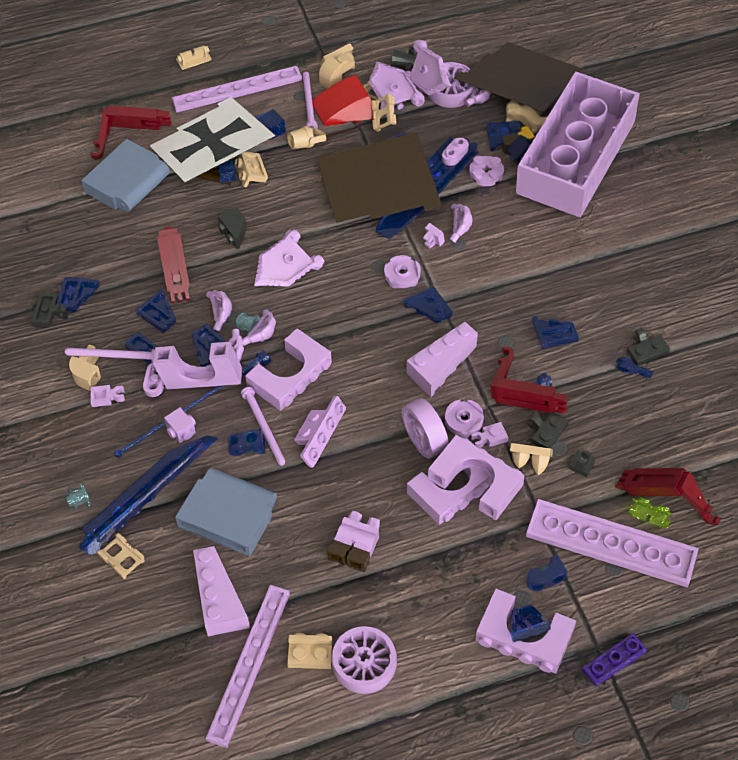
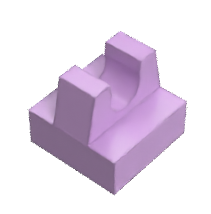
M431 223L425 227L426 234L423 239L426 241L424 244L428 248L433 247L435 244L441 246L445 242L442 231Z

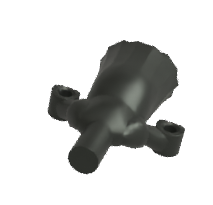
M413 46L409 47L408 53L394 49L391 67L406 70L413 69L417 57Z

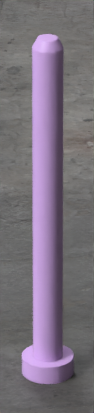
M305 71L303 73L308 119L306 126L318 128L317 122L314 121L309 73Z
M84 348L65 349V354L72 356L151 359L152 362L155 349H152V352Z
M246 387L241 391V395L244 399H247L278 464L282 466L285 464V459L254 398L255 391L253 387Z

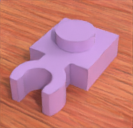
M110 385L91 387L92 407L111 405V400L117 402L125 401L124 394L118 395L125 392L124 387L116 386L114 389H111Z
M501 422L483 427V433L474 432L471 434V440H480L475 442V446L478 448L483 447L485 443L492 447L508 442V436Z

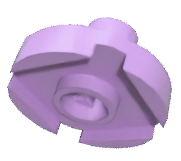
M476 156L470 164L469 176L471 179L476 180L478 185L493 186L495 182L501 181L503 178L504 166L498 157Z
M400 255L391 258L390 262L386 263L384 276L391 288L414 287L418 284L421 269L416 260L414 262L411 260V257ZM400 270H404L406 273L401 274Z
M456 400L446 409L445 424L447 428L462 438H468L472 433L478 432L483 426V410L479 404L472 400H467V402ZM467 415L468 420H461L460 416L465 417Z

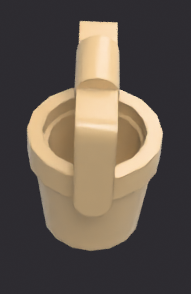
M303 126L300 129L289 132L287 140L291 149L311 148L314 143L326 141V134L317 128Z

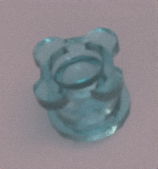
M242 312L236 318L237 328L239 330H247L248 334L259 321L260 316L255 314L253 317L249 316L246 312Z
M83 483L79 484V489L72 492L68 491L69 495L66 496L70 508L74 506L75 509H78L77 506L86 502L88 506L92 505Z

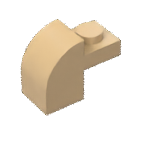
M344 53L335 59L332 56L328 57L320 68L319 83L328 89L342 81V74L354 67V61Z
M88 345L86 349H96V347ZM71 357L69 367L73 379L78 386L91 391V387H95L101 378L98 366L94 365L99 357Z

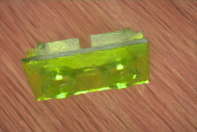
M639 497L636 500L633 498V503L636 505L635 507L632 505L630 507L629 513L632 514V517L646 521L647 516L651 515L650 524L662 529L663 527L668 528L670 520H667V517L672 518L673 515L669 512V508L661 505L654 507L646 499Z

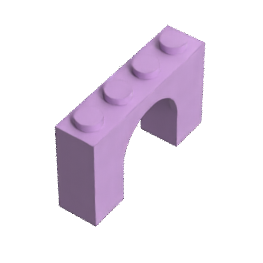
M299 329L293 331L284 340L286 352L304 365L299 373L291 377H278L258 364L245 376L247 387H253L255 393L280 411L285 406H289L298 394H302L311 382H314L323 370H327L332 363L331 352Z
M230 342L211 343L209 360L212 365L206 367H196L185 363L179 357L174 346L155 347L153 364L167 389L241 384L242 366Z
M456 435L429 467L428 479L445 489L453 478L466 468L484 470L492 478L493 484L480 499L479 510L497 520L522 488L524 475L518 469L506 465L501 459L489 455L484 449L474 446L466 438Z
M466 468L463 471L469 477L467 485L459 490L447 491L436 486L421 472L407 483V494L440 525L444 521H449L459 509L463 510L473 498L480 497L484 490L493 484V480L484 470Z
M495 589L476 631L475 641H478L484 647L495 648L503 655L517 657L525 664H534L545 672L556 674L573 634L576 620L556 613L547 634L542 639L530 643L522 642L511 635L506 624L514 608L516 596Z

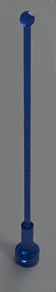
M261 350L256 354V359L242 367V374L246 375L258 364L266 366L271 363V359L266 351ZM225 385L215 387L182 410L184 412L188 411ZM165 421L123 449L116 450L114 456L120 458L122 453L165 426Z

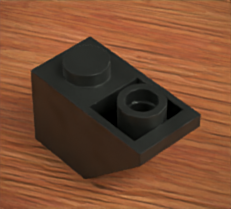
M235 207L218 215L219 223L217 225L220 232L225 233L229 244H233L236 249H239L247 228L245 217Z

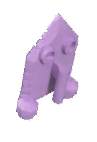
M416 40L413 48L418 54L412 71H406L413 85L428 96L451 87L447 76V66L444 65L442 57L429 50L424 40Z
M378 61L376 62L369 84L379 99L387 96L386 94L388 93L393 95L395 105L399 110L404 106L402 102L409 99L416 106L424 104V95L416 89L404 70L391 67L390 65L387 66V64ZM386 100L381 101V109L386 107Z
M295 229L289 230L282 240H279L269 250L260 254L257 267L258 274H256L254 286H290L296 279L305 275V272H309V269L319 270L322 268L324 259L320 255H313L310 258L297 244L300 239L298 231Z

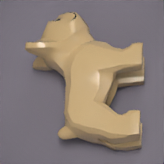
M511 100L506 105V125H510L514 121H521L525 126L529 127L533 134H538L547 117H540L542 111L522 105L516 101Z

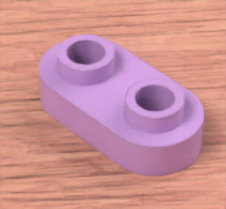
M464 138L454 139L442 153L443 163L449 166L456 165L468 152V141Z
M153 362L147 367L143 383L144 392L149 397L159 396L164 388V383L160 375L156 374L158 372Z

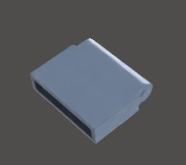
M126 139L84 177L81 182L86 194L115 210L119 208L128 213L170 173V169L163 161L158 159V155Z
M210 468L202 480H197L176 515L177 526L237 552L251 556L272 518L271 511L275 505L277 493Z

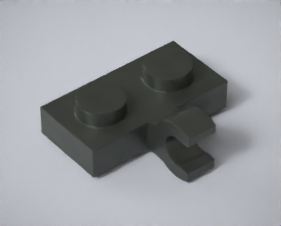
M40 293L31 320L32 326L51 327L54 316L68 319L69 311H66L67 306L58 305V294Z
M639 328L635 330L636 335L633 336L638 344L628 347L627 350L635 365L638 366L668 354L670 347L661 335L647 339L644 329Z
M553 412L543 422L540 416L533 413L529 417L530 421L527 425L538 431L533 436L531 443L538 447L551 449L567 427L569 421Z

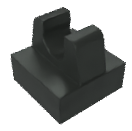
M578 450L569 465V469L587 477L595 464L596 458L590 456L591 453L585 450L582 452Z

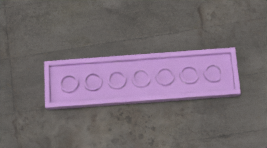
M540 499L537 501L526 533L528 538L684 587L689 586L699 549Z

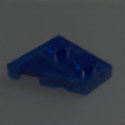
M520 121L487 123L486 128L490 151L496 150L497 146L503 144L504 136L521 132Z
M65 277L56 305H66V311L75 312L100 287L99 280Z
M434 286L403 300V305L406 308L410 306L416 309L418 314L428 317L429 320L435 323L453 316V311Z
M162 289L136 310L139 317L162 333L166 332L176 323V317L173 311H171L170 304L166 300Z
M532 316V323L542 349L578 342L579 336L574 323L560 322L556 319L545 321L538 319V316Z
M206 323L192 333L201 367H206L211 364L209 360L211 343L227 341Z
M531 604L512 610L511 638L513 643L533 635H540L551 629L550 621Z

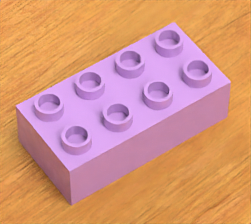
M575 71L518 165L516 194L581 218L635 122L640 93Z

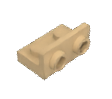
M243 152L235 159V168H237L239 180H241L243 187H247L250 181L266 182L268 176L259 153Z
M295 633L294 635H289L288 668L331 669L332 636L323 633L316 635Z

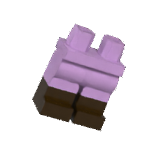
M352 511L348 518H343L333 543L327 549L328 560L342 565L347 563L348 567L365 573L379 539L380 520L371 517L367 524L361 523L362 515Z

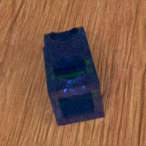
M232 158L218 165L221 183L236 180L235 166Z
M261 428L228 436V453L232 456H241L244 453L258 452V455L266 454L265 437Z
M559 556L551 557L548 565L541 568H532L528 572L527 587L530 590L541 591L566 580L568 571Z

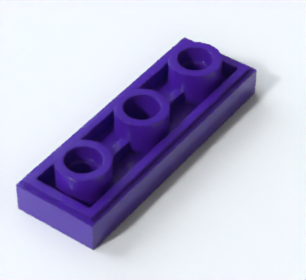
M632 633L585 665L582 671L593 685L597 687L645 654L647 649L635 634Z

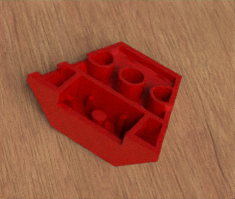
M356 75L336 83L312 101L313 108L324 126L341 125L348 121L361 123V120H371L373 122L374 116L370 96Z

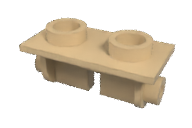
M203 45L195 48L194 53L191 50L179 53L176 61L180 68L184 70L211 61L212 58L208 53V46Z

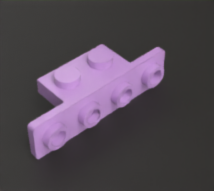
M338 396L333 397L326 410H311L294 439L298 445H306L300 456L310 468L315 466L346 410V406Z

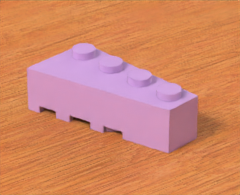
M466 322L462 323L407 360V374L431 398L435 394L436 389L445 383V379L450 374H453L456 367L477 347L478 333Z
M215 547L193 550L207 635L212 636L250 628L245 610Z

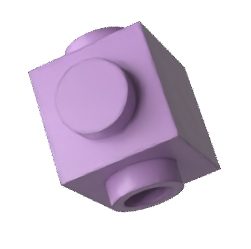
M181 407L164 417L167 433L172 439L176 438L179 443L190 439L196 433L194 427L196 424L195 420L190 414L187 416Z

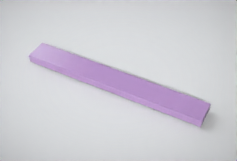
M293 66L172 97V102L177 113L224 101L229 97L236 98L302 81V75L298 67Z
M273 585L269 586L208 731L206 741L228 747L290 596L289 590Z

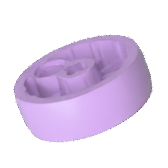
M446 62L444 65L447 66V76L451 87L438 91L428 97L432 102L442 107L455 108L466 104L465 101L471 98L470 95L475 86L453 78L460 71L467 73L471 69L460 63Z
M423 398L406 404L402 408L401 413L404 426L411 441L425 458L430 459L440 455L449 443L447 433L438 414L430 403Z
M367 626L356 627L342 634L335 643L332 651V668L335 677L346 689L359 694L374 693L384 688L395 674L397 667L396 649L391 639L381 630ZM363 639V647L359 648L356 640ZM368 639L374 641L371 648L367 647ZM379 644H381L384 647L383 649L373 653ZM349 652L354 653L352 658H345L343 654ZM387 653L389 654V659L379 658ZM339 664H343L344 666H347V667H345L344 669H342V667H341ZM378 665H389V666L386 667V669L384 670L383 668L379 667ZM355 670L352 676L346 675L351 671ZM372 670L378 672L381 675L376 677ZM360 672H362V680H361V681H360V680H356V678H357V676L359 675ZM367 672L369 673L372 680L365 681V676Z

